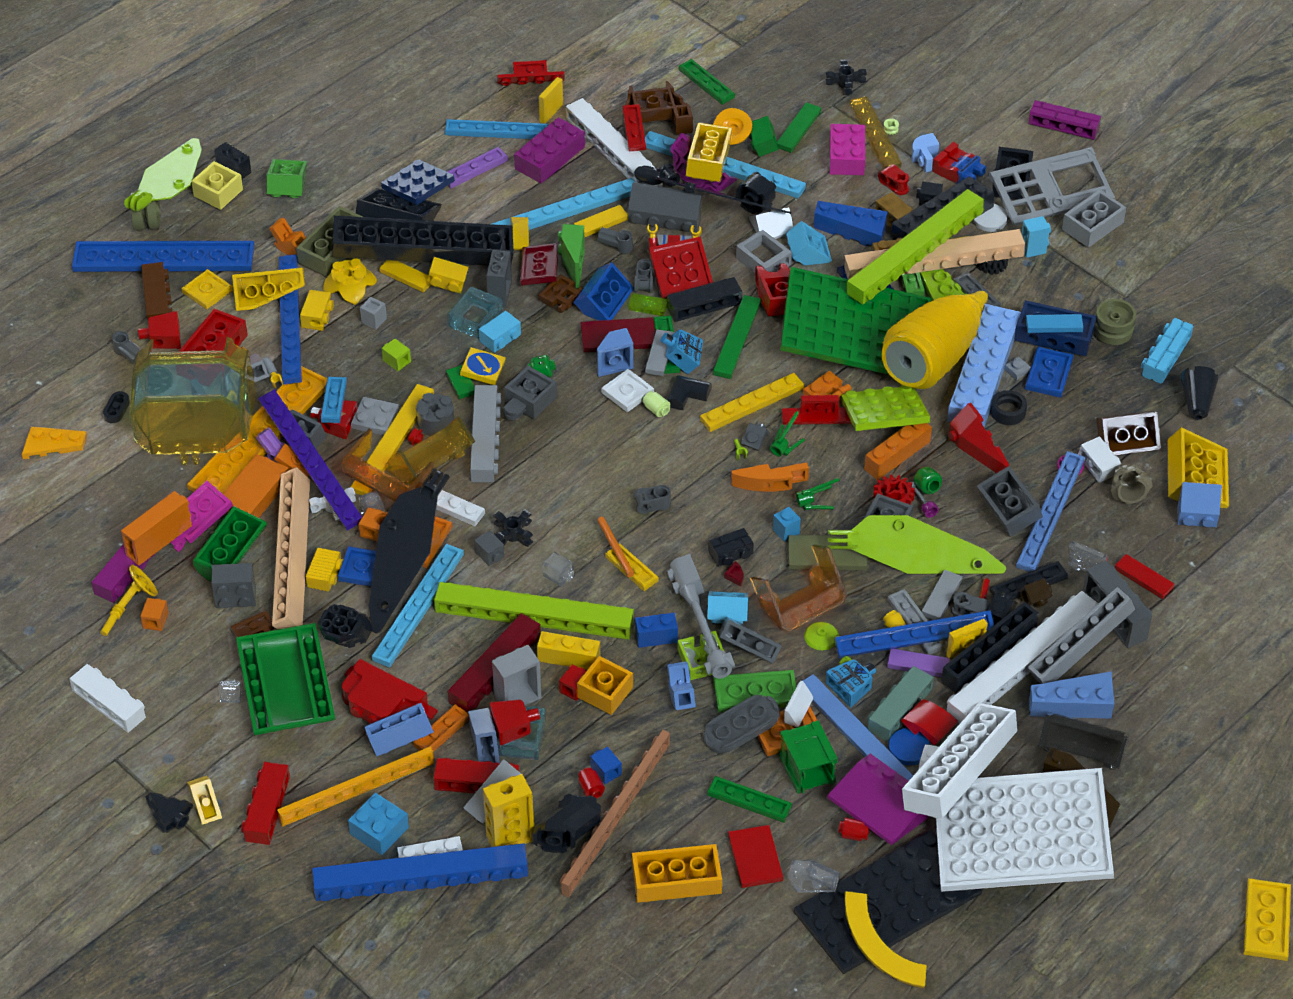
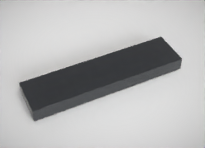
M1056 561L991 586L990 592L993 596L994 594L1001 595L1004 592L1013 596L1012 600L1021 597L1018 590L1023 586L1043 578L1050 585L1068 579V573L1060 562Z

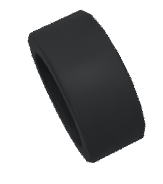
M1004 390L998 392L993 397L991 415L995 421L1004 425H1016L1024 420L1027 411V401L1022 394L1012 390ZM1004 403H1011L1016 405L1019 410L1016 412H1006L998 406Z

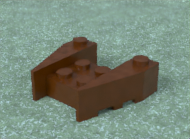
M666 81V87L634 91L632 85L629 86L625 105H640L642 123L672 119L676 135L693 133V115L690 105L683 101V97L674 91V87L668 81ZM623 118V133H624L625 139L627 140L626 130H625V124H624V118Z

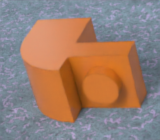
M279 218L269 228L276 239L274 245L287 255L297 254L296 248L306 239L302 231L293 232L285 218Z

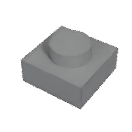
M1017 357L1005 364L1004 370L1014 379L1018 380L1030 373L1031 367L1020 357Z

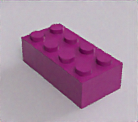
M558 117L514 153L515 169L542 184L585 148V131Z

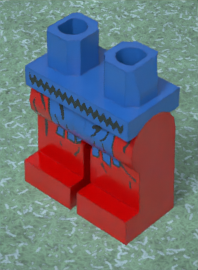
M952 142L933 159L932 172L952 182H957V184L969 176L976 180L975 174L982 177L986 173V166L980 163V157L959 149V144Z

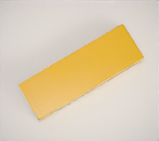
M621 205L578 221L574 225H584V236L587 237L599 232L602 227L609 228L628 220V214Z
M387 260L379 268L380 273L423 293L431 286L426 284L429 275L397 260Z
M619 543L634 571V575L628 578L643 591L659 581V577ZM613 549L606 552L605 558L626 575Z

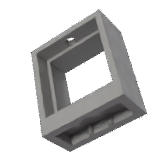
M762 229L737 245L736 259L754 273L756 266H762L769 272H777L780 263H785L787 266L791 265L792 252ZM763 245L776 256L764 263L752 254L751 251Z

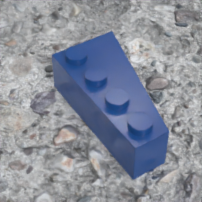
M823 201L817 202L814 228L833 235L840 234L847 240L852 238L860 241V244L864 246L883 240L887 222V211Z

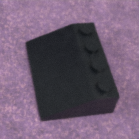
M376 188L357 200L356 214L372 218L433 221L442 204L424 200L416 205L384 189Z

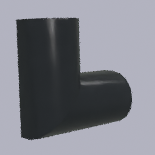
M677 375L667 398V401L670 402V408L684 410L688 398L707 401L712 389V383Z

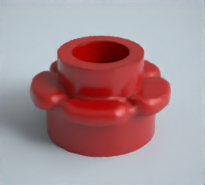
M414 428L410 433L408 441L412 443V446L415 443L419 445L423 440L422 429Z

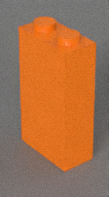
M256 454L223 495L232 502L233 506L259 518L280 493L281 474L289 471V468L270 460L268 457Z
M173 491L123 528L121 534L126 556L140 566L189 529L192 523L187 498Z

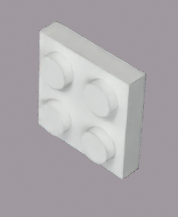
M629 369L602 387V394L626 412H629L643 402V398L648 392H654L652 386Z

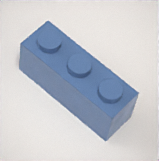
M422 703L365 726L376 756L386 754L393 749L433 733Z

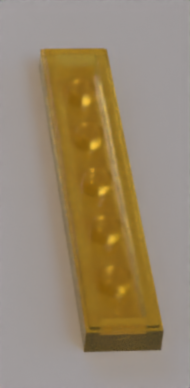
M867 96L851 99L850 104L860 124L865 125V133L883 168L885 169L891 164L901 168L902 163Z

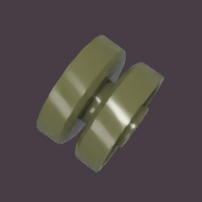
M158 200L152 201L139 212L131 210L134 230H144L146 219L150 229H160L161 213Z
M1107 299L1101 302L1096 310L1095 336L1100 341L1110 345H1120L1128 342L1133 335L1136 319L1135 308L1130 303L1121 299Z

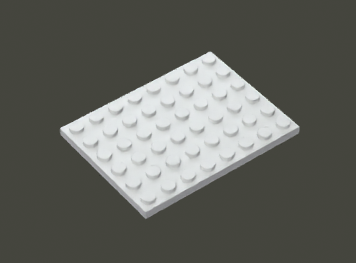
M1102 768L977 778L942 819L936 818L941 892L1114 878Z

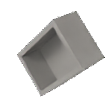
M529 645L517 648L513 652L499 656L492 661L494 697L497 702L521 699L524 705H528L542 698L540 661Z

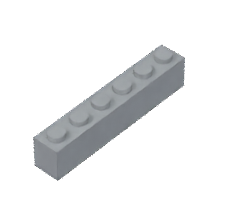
M475 385L471 482H494V475H498V463H495V460H499V449H496V446H499V435H496V432H500V421H497V418L501 417V407H498V404H501V393H498L497 385Z
M1118 587L1115 588L1028 666L1032 676L1040 684L1058 680L1136 610L1132 600Z

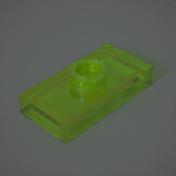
M633 293L629 303V310L658 316H664L667 308V299Z

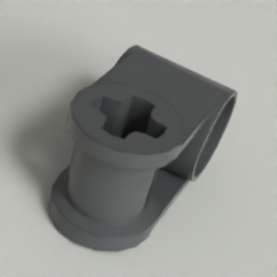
M641 259L637 262L634 292L642 290L653 293V265L648 259Z
M666 485L640 488L633 494L634 499L637 501V511L642 514L666 510L671 506V491Z
M958 592L954 596V604L951 611L954 616L984 612L988 610L990 602L966 592Z

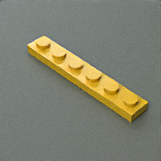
M795 373L789 374L700 415V421L709 432H712L803 390L804 383Z

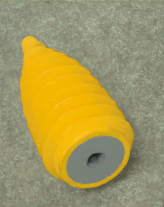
M977 291L972 294L948 295L937 298L917 308L893 325L885 334L882 349V361L889 375L898 383L916 389H928L934 386L959 361L971 346L972 340L975 339L980 326L981 312L988 300L987 293L985 291Z

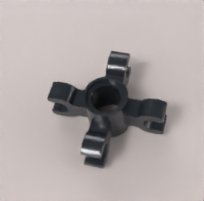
M847 59L840 60L839 73L826 72V85L838 83L840 87L844 88L845 95L852 94L853 81L865 83L867 72L866 69L854 71L851 66H848Z
M524 510L519 517L510 516L506 518L503 513L498 511L493 515L497 519L494 521V524L504 530L498 532L495 536L504 546L507 541L516 542L520 540L528 547L533 543V540L530 539L533 534L522 528L532 522L529 518L531 513Z

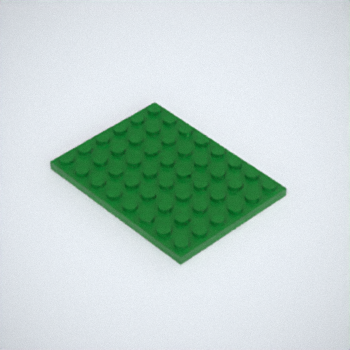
M791 267L780 351L889 374L882 361L885 334L893 325L908 314L931 302V298L885 288L877 293L873 299L861 304L847 294V281L849 279Z

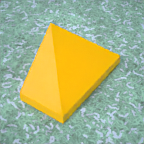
M511 217L510 221L511 225H513V250H522L523 247L529 246L528 217Z

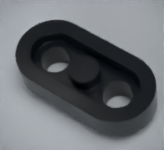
M118 391L111 395L103 410L106 422L117 423L123 418L130 404L129 395L126 392Z

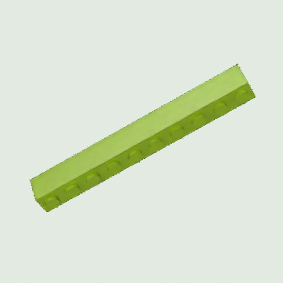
M968 189L850 278L847 281V294L861 304L873 299L877 293L884 290L893 281H896L899 276L909 271L916 263L921 262L925 256L932 253L941 244H944L947 239L957 234L960 229L967 226L977 216H980L984 210V199Z
M439 582L434 600L435 612L507 623H512L522 613L540 623L543 628L630 640L634 622V609L627 607L594 604L585 601L580 602Z

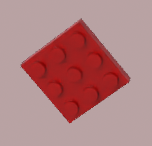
M701 236L649 247L648 251L662 300L667 299L669 294L713 283Z

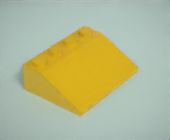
M1182 427L1168 439V497L1179 501L1183 482L1222 485L1220 508H1228V449Z

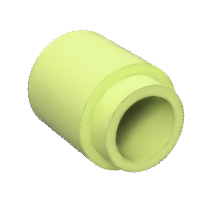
M650 391L644 396L643 403L645 407L657 417H662L669 413L670 402L660 394Z

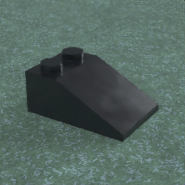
M999 146L995 171L1032 162L1034 151ZM1031 172L1019 173L1021 181H1029ZM1012 175L1000 178L1004 187L1016 184ZM993 183L992 191H994V197L1000 198ZM1019 190L1007 192L1011 200L1023 198Z

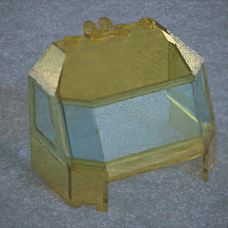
M227 336L224 351L151 352L154 343L152 338L148 345L137 353L133 368L129 416L135 442L150 454H181L182 465L188 464L187 454H193L194 465H199V453H227L247 441L257 395L249 350L243 346L240 348L233 343L234 340Z

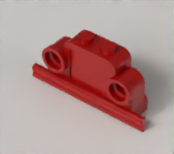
M359 659L354 667L351 666L344 674L347 678L342 683L343 701L349 705L350 712L354 717L362 718L369 724L419 703H422L429 719L432 720L438 713V709L428 705L427 692L362 659Z

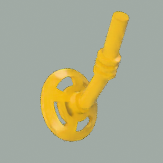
M135 565L129 567L133 579L132 586L110 611V617L100 631L103 636H107L116 620L121 618L125 611V606L137 591L140 592L142 590L154 597L158 595L153 582Z

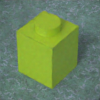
M394 338L382 347L383 361L396 371H400L411 362L410 349Z

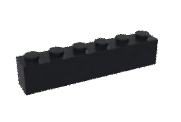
M1026 602L1020 604L943 667L941 682L955 693L960 691L979 672H983L993 661L998 660L1006 650H1010L1015 646L1019 639H1023L1033 628H1037L1039 612Z

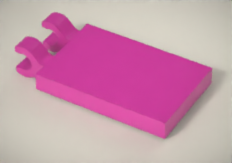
M208 481L187 498L192 526L170 542L177 552L183 549L186 541L191 544L233 506L232 502Z

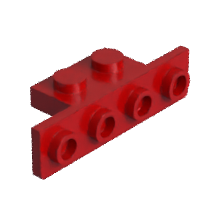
M547 60L513 62L514 74L497 75V84L504 86L511 83L525 85L529 82L542 84L548 81L553 82L557 77L565 81L564 71L547 72Z
M801 395L800 408H782V424L788 425L796 411L799 414L793 424H852L845 408L839 407V395Z

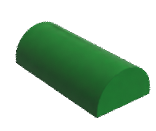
M233 506L193 559V565L197 572L212 582V565L239 564L267 527V522Z

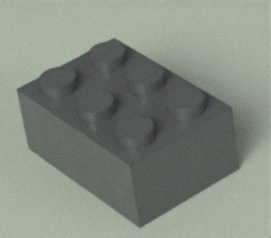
M1010 466L977 485L982 500L1010 537L1043 517L1039 504Z

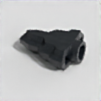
M150 792L145 796L149 808L154 811L153 818L157 821L156 826L162 833H168L174 828L182 829L189 820L188 815L193 808L192 803L185 799L180 801L175 797L166 798L164 795Z

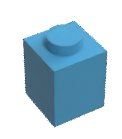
M787 507L774 514L773 531L785 542L788 540L789 535L800 534L801 519L790 507Z

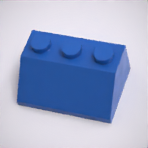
M610 262L596 270L574 301V304L585 316L599 321L612 320L634 290V287L618 268Z

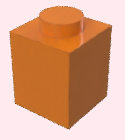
M147 598L140 616L143 629L163 630L169 614L166 600Z

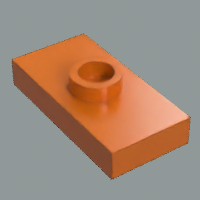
M284 444L274 460L288 467L289 470L297 467L304 475L309 477L308 472L291 447Z

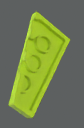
M943 269L920 272L921 280L931 298V302L933 299L948 295H966L961 291L960 285L958 283L955 284L951 279V275Z

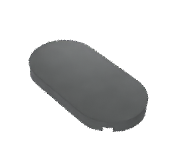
M754 695L713 718L706 725V730L703 734L707 747L717 753H727L772 728L780 716L777 702L770 696Z

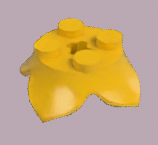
M358 258L333 263L331 273L325 279L323 291L330 293L339 291L344 300L356 305L364 297L366 286L371 287L375 285L377 278Z

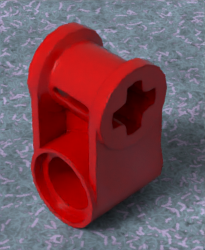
M891 164L878 173L879 181L895 194L905 195L909 192V186L907 185L909 175L895 164Z

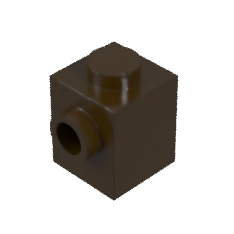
M1045 578L1025 585L1018 590L1023 602L1030 606L1036 605L1037 608L1047 604V600L1053 596L1052 588Z

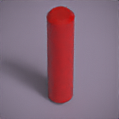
M988 578L983 579L979 598L986 599L990 583Z

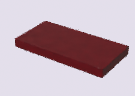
M653 317L581 322L583 353L597 352V348L609 332L627 328L633 341V349L652 348L655 337Z

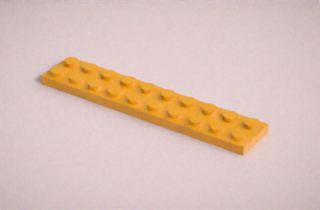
M302 366V382L283 384L276 392L289 411L293 409L304 414L326 391L328 378ZM263 406L187 484L188 490L195 492L208 481L223 494L256 454L263 457L267 454L256 439L260 432L270 427L279 440L283 437Z

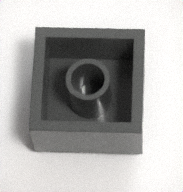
M252 563L212 565V589L216 608L256 606V584Z

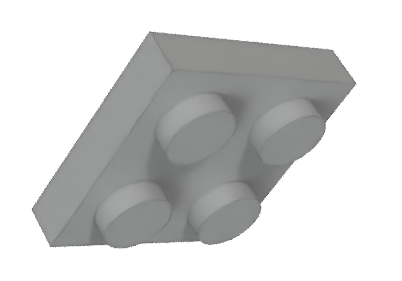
M363 397L351 422V428L384 435L398 413L399 404Z

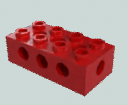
M214 308L175 355L177 371L191 377L197 376L199 380L210 383L248 336L246 320Z

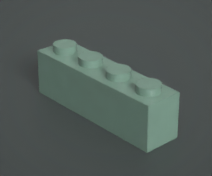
M915 666L908 672L905 671L900 682L897 685H893L887 698H882L876 711H872L867 718L868 730L889 742L891 736L904 724L901 720L930 693L934 677Z

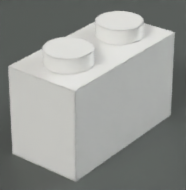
M1100 436L1081 444L1078 455L1085 457L1084 465L1095 479L1101 483L1114 477L1115 470L1120 468L1121 463L1119 458L1110 450L1108 444Z

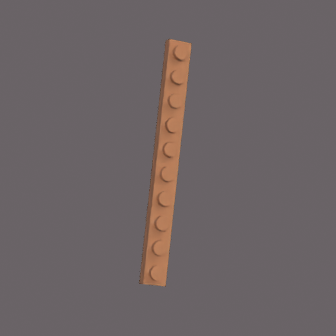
M662 730L659 736L654 737L650 750L644 752L642 762L639 766L636 765L634 767L632 777L629 781H625L622 786V792L619 796H615L612 801V807L609 811H605L600 825L593 829L589 842L583 844L581 854L578 858L575 857L573 859L569 872L563 874L560 880L562 895L566 897L571 896L670 745L669 732Z

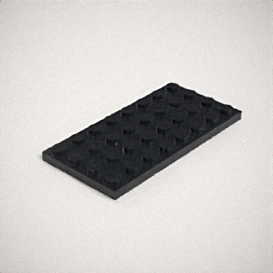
M931 829L794 907L793 912L842 974H845L868 960L857 946L852 933L845 926V892L867 894V899L876 902L882 908L884 924L877 934L890 948L981 895L983 889L941 892L938 839ZM876 908L871 911L873 915L879 913ZM872 920V923L875 925H879L881 922L879 920Z

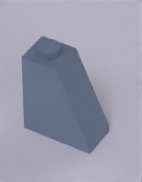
M489 708L468 711L477 760L480 762L491 761L493 763H500L496 731Z

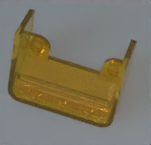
M458 416L444 429L405 452L400 450L385 464V467L406 486L410 484L412 487L421 481L420 478L431 472L433 467L437 468L454 457L456 460L466 454L465 450L476 441L460 416Z

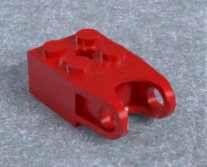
M785 263L779 264L777 272L766 271L762 266L755 267L756 287L767 316L784 315L790 271Z

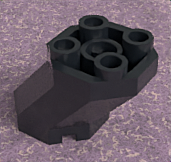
M330 605L328 609L324 610L318 621V626L324 639L348 648L355 647V644L359 642L361 644L366 643L372 632V625L365 613L358 612L356 609L344 605Z
M564 795L563 800L559 801L558 809L534 827L533 844L538 846L539 843L542 845V850L552 853H565L568 847H571V849L575 848L576 840L600 822L601 805L597 803V798L594 796Z

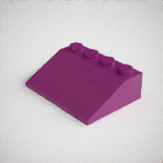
M871 753L860 760L827 796L829 800L856 820L864 822V825L890 845H893L929 818L928 815L904 810L902 788L909 781Z

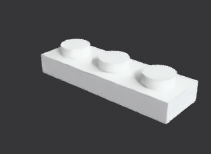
M443 490L438 496L436 510L473 526H476L485 514L484 508Z
M460 836L397 847L399 858L463 851Z

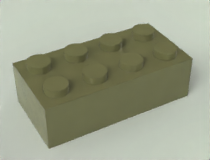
M338 206L296 248L299 264L326 277L331 273L333 263L341 262L345 259L342 257H332L334 215L362 217L341 206Z

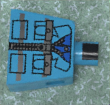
M678 330L672 336L668 333L663 334L661 342L667 345L666 357L687 374L700 365L703 345L701 338L683 330Z
M850 660L826 671V684L851 708L871 690L872 675L876 673V669L872 663L862 667L856 660Z

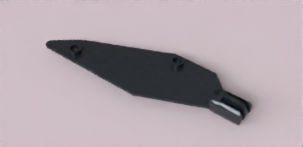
M639 166L634 171L636 179L653 186L662 182H668L684 187V191L694 193V190L725 197L760 206V210L771 212L772 209L789 214L792 213L772 207L773 203L762 201L761 204L698 187L694 183H682L666 179L660 169L651 166Z
M434 467L421 487L399 495L380 525L369 600L372 631L376 634L382 631L430 554L438 496L450 478L448 474H444L440 470L437 471ZM383 605H388L387 608H382Z

